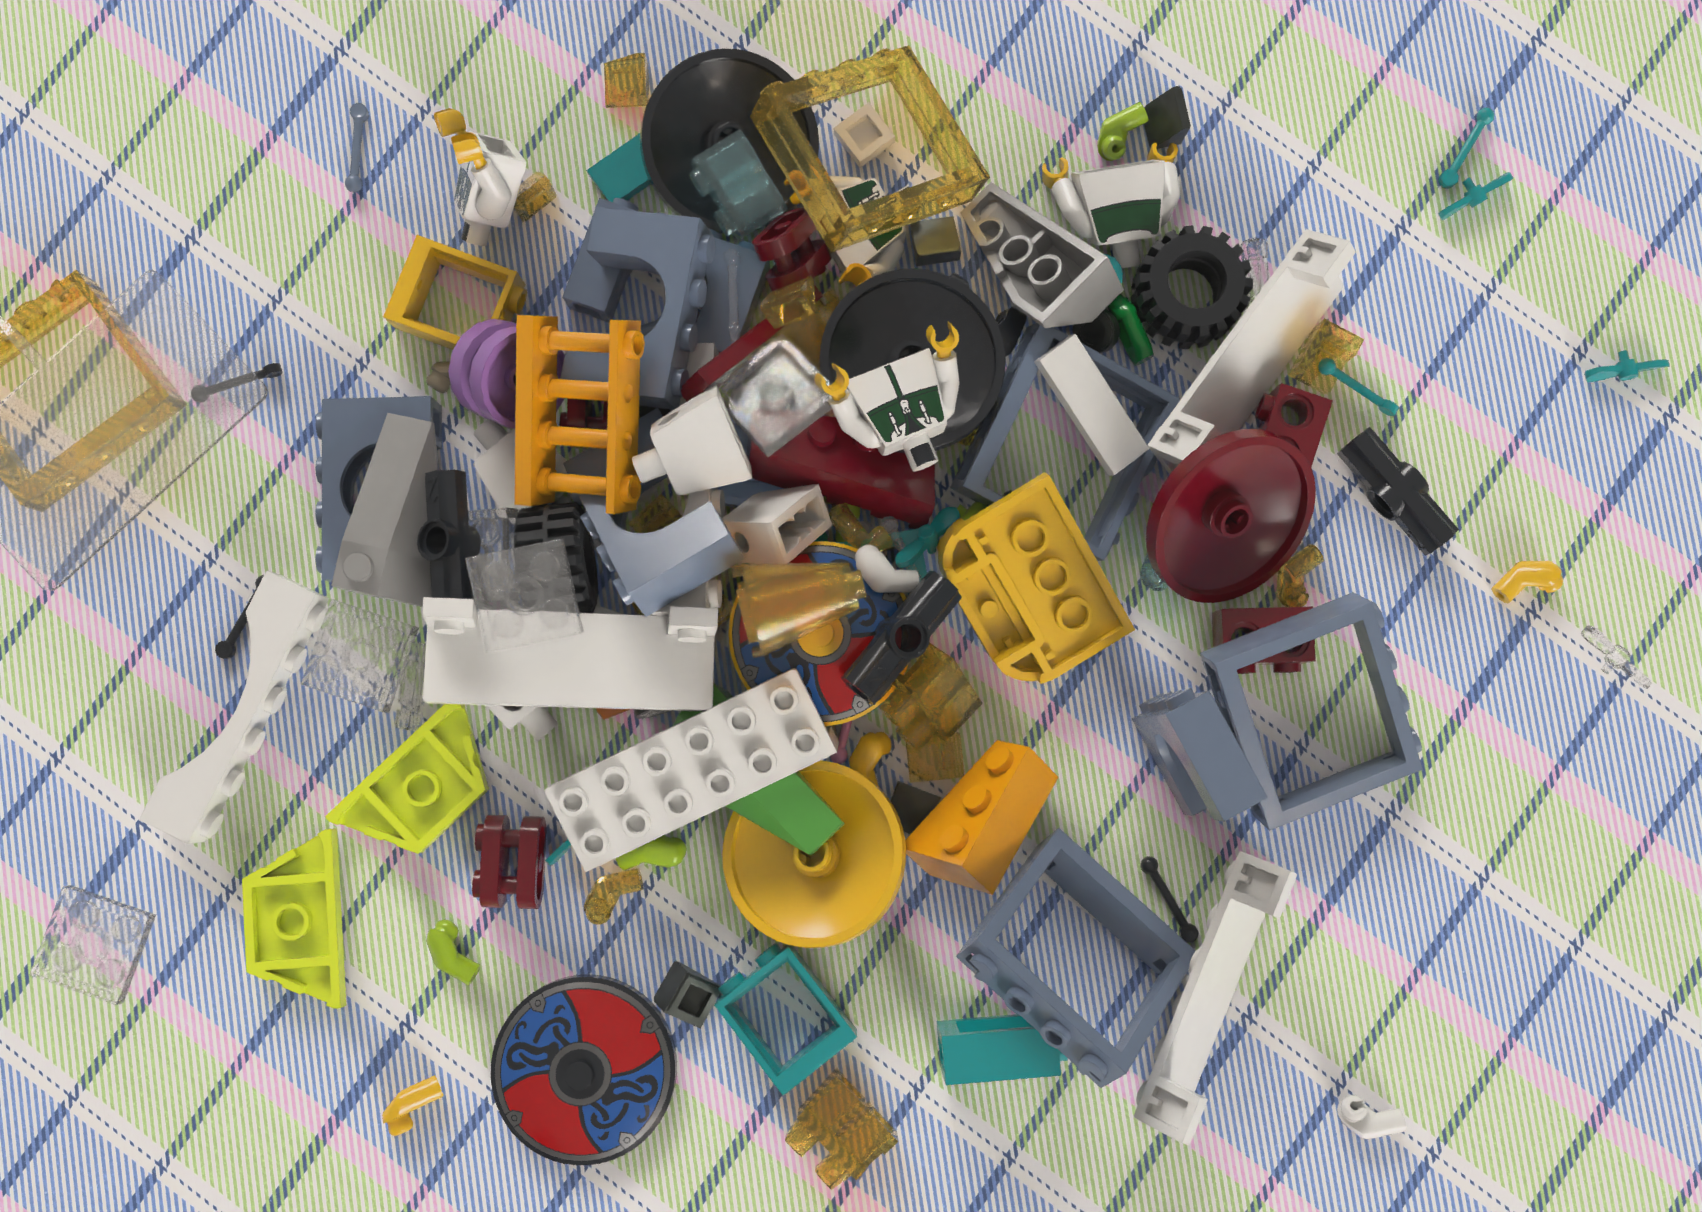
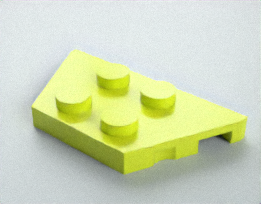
M444 704L335 806L325 818L336 825L341 824L361 831L364 835L394 843L397 847L417 854L423 853L489 790L465 705Z
M337 828L321 831L316 837L297 848L291 849L278 857L276 861L243 878L242 894L246 972L266 981L274 980L287 990L299 995L305 993L327 1002L326 1006L338 1009L346 1006L338 836Z

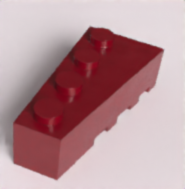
M753 409L747 442V457L751 464L752 479L784 489L819 484L822 496L827 498L826 502L841 507H843L844 503L870 510V516L887 521L888 517L908 522L910 523L909 528L918 529L928 524L935 508V464L913 472L905 453L894 452L883 456L877 448H866L842 431L836 417Z

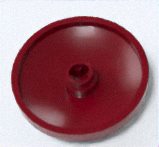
M1262 429L1231 431L1207 441L1191 452L1166 479L1155 498L1149 514L1146 530V548L1151 566L1159 578L1174 592L1186 599L1201 603H1217L1243 596L1273 577L1297 550L1307 532L1313 515L1316 498L1315 478L1304 454L1281 436Z

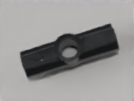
M1371 427L1365 429L1337 453L1368 489L1366 496L1374 509L1384 518L1390 521L1395 520L1425 556L1444 545L1459 530L1428 494L1429 485L1423 475L1411 464L1405 461L1400 462Z
M455 469L425 473L427 522L420 528L417 546L421 556L430 561L432 598L473 599L471 563L478 557L481 539L476 528L469 525L466 472Z
M928 571L894 614L884 618L875 629L874 638L841 676L845 685L867 703L875 705L912 659L920 657L929 646L930 636L961 600L962 596L959 594L958 589L948 579L935 571ZM903 625L907 629L909 637L906 646L899 649L895 642V633Z

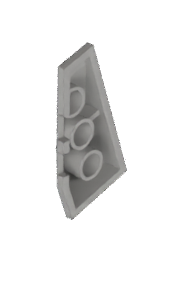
M992 182L960 212L1014 306L1044 328L1092 322L1124 290L1106 255Z
M387 413L341 542L331 586L348 592L423 607V597L432 598L430 561L421 556L417 546V538L420 528L427 522L425 473L439 470L435 425L433 422Z

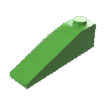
M713 683V706L733 697L728 690ZM681 711L673 726L703 711ZM799 771L726 805L729 809L808 855L814 854L845 824Z

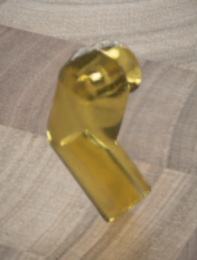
M838 504L830 510L829 517L832 524L843 539L855 548L859 549L864 545H873L882 553V551L892 546L893 540L883 526H876L868 533L846 504Z
M1309 544L1280 567L1277 575L1276 595L1282 605L1286 607H1303L1309 600V594L1305 593L1306 587H1304L1305 575L1324 562L1322 553L1315 545Z
M636 868L608 874L596 879L584 902V911L589 922L595 925L606 923L610 919L620 895L643 890L640 869Z

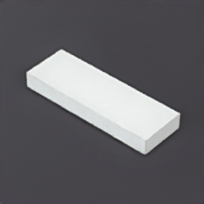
M1076 334L1068 336L1034 361L1108 476L1116 475L1149 450L1144 439Z

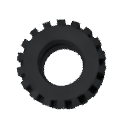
M1193 225L1184 226L1179 234L1172 230L1166 233L1161 241L1157 240L1151 246L1138 267L1131 286L1132 289H1135L1131 296V303L1135 307H1139L1137 315L1141 323L1147 321L1150 325L1146 333L1152 338L1156 333L1164 336L1161 344L1170 347L1174 341L1179 342V349H1190L1194 343L1197 344L1198 348L1207 346L1213 339L1217 341L1241 317V313L1248 306L1251 297L1247 296V294L1253 289V278H1246V275L1252 268L1249 260L1241 262L1239 257L1244 250L1239 244L1232 248L1226 243L1230 236L1224 232H1221L1219 237L1211 235L1212 227L1203 226L1199 233H1195ZM1178 269H1190L1200 273L1211 285L1213 304L1205 308H1192L1180 303L1170 291L1168 274Z
M577 502L521 508L518 512L514 527V553L520 592L527 611L594 613L598 599V578L592 536L580 517L585 512Z

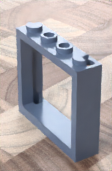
M1038 323L1026 328L1005 371L1000 393L991 411L980 424L950 486L951 489L987 507L1003 498L1000 494L983 485L1039 370L1034 361L1067 338V334L1054 327L1044 328ZM1082 343L1111 390L1145 408L1136 429L1148 445L1158 428L1162 426L1176 407L1180 398ZM1150 448L1116 475H1113L1084 538L1097 561H1104L1112 545L1119 543L1120 533H1118L1122 521L1137 505L1139 500L1138 487L1143 477L1152 471L1157 462V457Z
M1354 592L1200 652L1216 704L1268 796L1267 799L1252 806L1251 810L1253 816L1269 831L1423 770L1418 755L1422 751V745L1417 733L1410 727L1406 712L1410 709L1409 701L1403 689L1397 685L1393 670L1397 669V661L1391 648L1385 644L1381 628L1384 627L1382 612L1376 603ZM1353 624L1392 751L1277 796L1237 670Z
M1058 828L1035 847L956 957L975 974L974 977L984 982L999 995L1011 1011L1021 1015L1041 1034L1046 1043L1057 1048L1078 1067L1079 1072L1083 1076L1087 1075L1102 1088L1127 1074L1187 973L1191 958L1196 950ZM1043 873H1046L1158 974V977L1115 1047L996 940Z

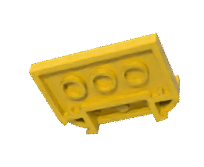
M1045 472L966 520L959 518L939 540L937 551L941 575L958 589L959 594L962 596L958 605L991 660L1006 676L1021 681H1038L1040 684L1049 682L1135 630L1050 475Z

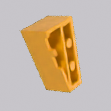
M996 740L905 840L906 854L930 876L993 895L1059 777L1030 747Z

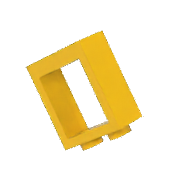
M416 235L383 318L395 329L453 350L460 336L417 321L440 264L503 287L491 319L511 321L514 313L519 314L527 298L526 284L517 271Z

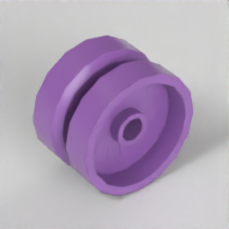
M490 319L476 323L461 335L452 351L448 370L451 389L460 404L474 414L492 420L504 427L515 429L516 323L499 319ZM562 350L557 352L558 379L561 377L565 357ZM557 398L556 413L565 398Z

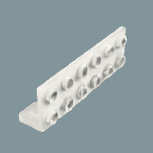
M1306 229L1295 245L1288 251L1276 271L1263 285L1251 305L1236 322L1229 335L1215 354L1211 356L1204 369L1190 388L1183 394L1179 403L1147 446L1169 474L1191 452L1207 441L1219 435L1240 430L1259 404L1263 394L1267 393L1343 289V283L1339 275L1356 253L1349 240Z
M423 597L422 617L427 625L423 700L426 703L706 711L713 707L714 638L718 627V608L670 606L668 616L649 615L646 617L645 615L486 610L477 609L473 599Z
M793 668L548 786L545 789V795L586 873L837 753L839 741L832 727H825L798 670Z
M1239 851L1237 859L1229 865L1224 878L1225 889L1219 904L1212 908L1207 919L1208 931L1203 944L1195 951L1189 965L1191 974L1185 989L1178 994L1173 1003V1019L1167 1034L1159 1040L1155 1048V1064L1149 1079L1144 1081L1136 1096V1104L1138 1106L1133 1118L1182 1144H1191L1208 1101L1207 1098L1195 1093L1197 1084L1264 916L1267 913L1280 919L1297 877L1296 873L1242 851Z

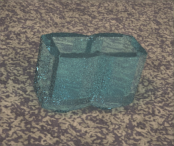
M740 129L695 156L690 162L694 169L689 173L690 178L703 197L709 194L715 202L718 210L713 214L726 236L733 234L739 241L788 210L777 187L764 170L753 147Z

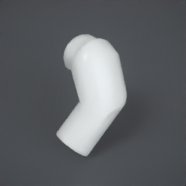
M1349 1095L1338 1104L1337 1111L1342 1124L1363 1139L1369 1140L1401 1133L1407 1129L1404 1115L1399 1108L1376 1113L1363 1103L1364 1100L1356 1095Z

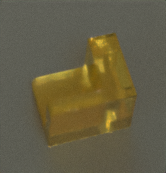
M1324 318L1309 334L1288 376L1322 394H1328L1333 389L1337 378L1332 375L1321 374L1318 370L1319 362L1324 358H1331L1335 361L1336 367L1342 371L1344 365L1357 355L1364 339Z

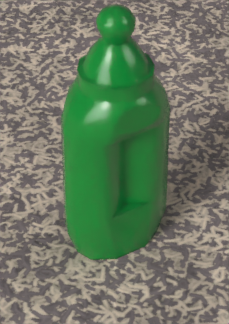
M1119 294L1107 308L1117 318L1120 326L1119 338L1129 359L1134 366H1137L1151 359L1154 353L1134 304L1129 302L1127 297Z

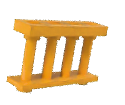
M517 315L514 505L535 506L555 502V492L606 496L607 514L637 510V501L641 494V481L637 476L632 457L638 455L640 358L644 353L645 347L640 320H610L609 334L559 331L558 316ZM563 350L609 353L608 382L558 379L557 352ZM557 398L608 401L607 430L558 426L556 423ZM556 446L607 449L606 477L557 473L555 470Z

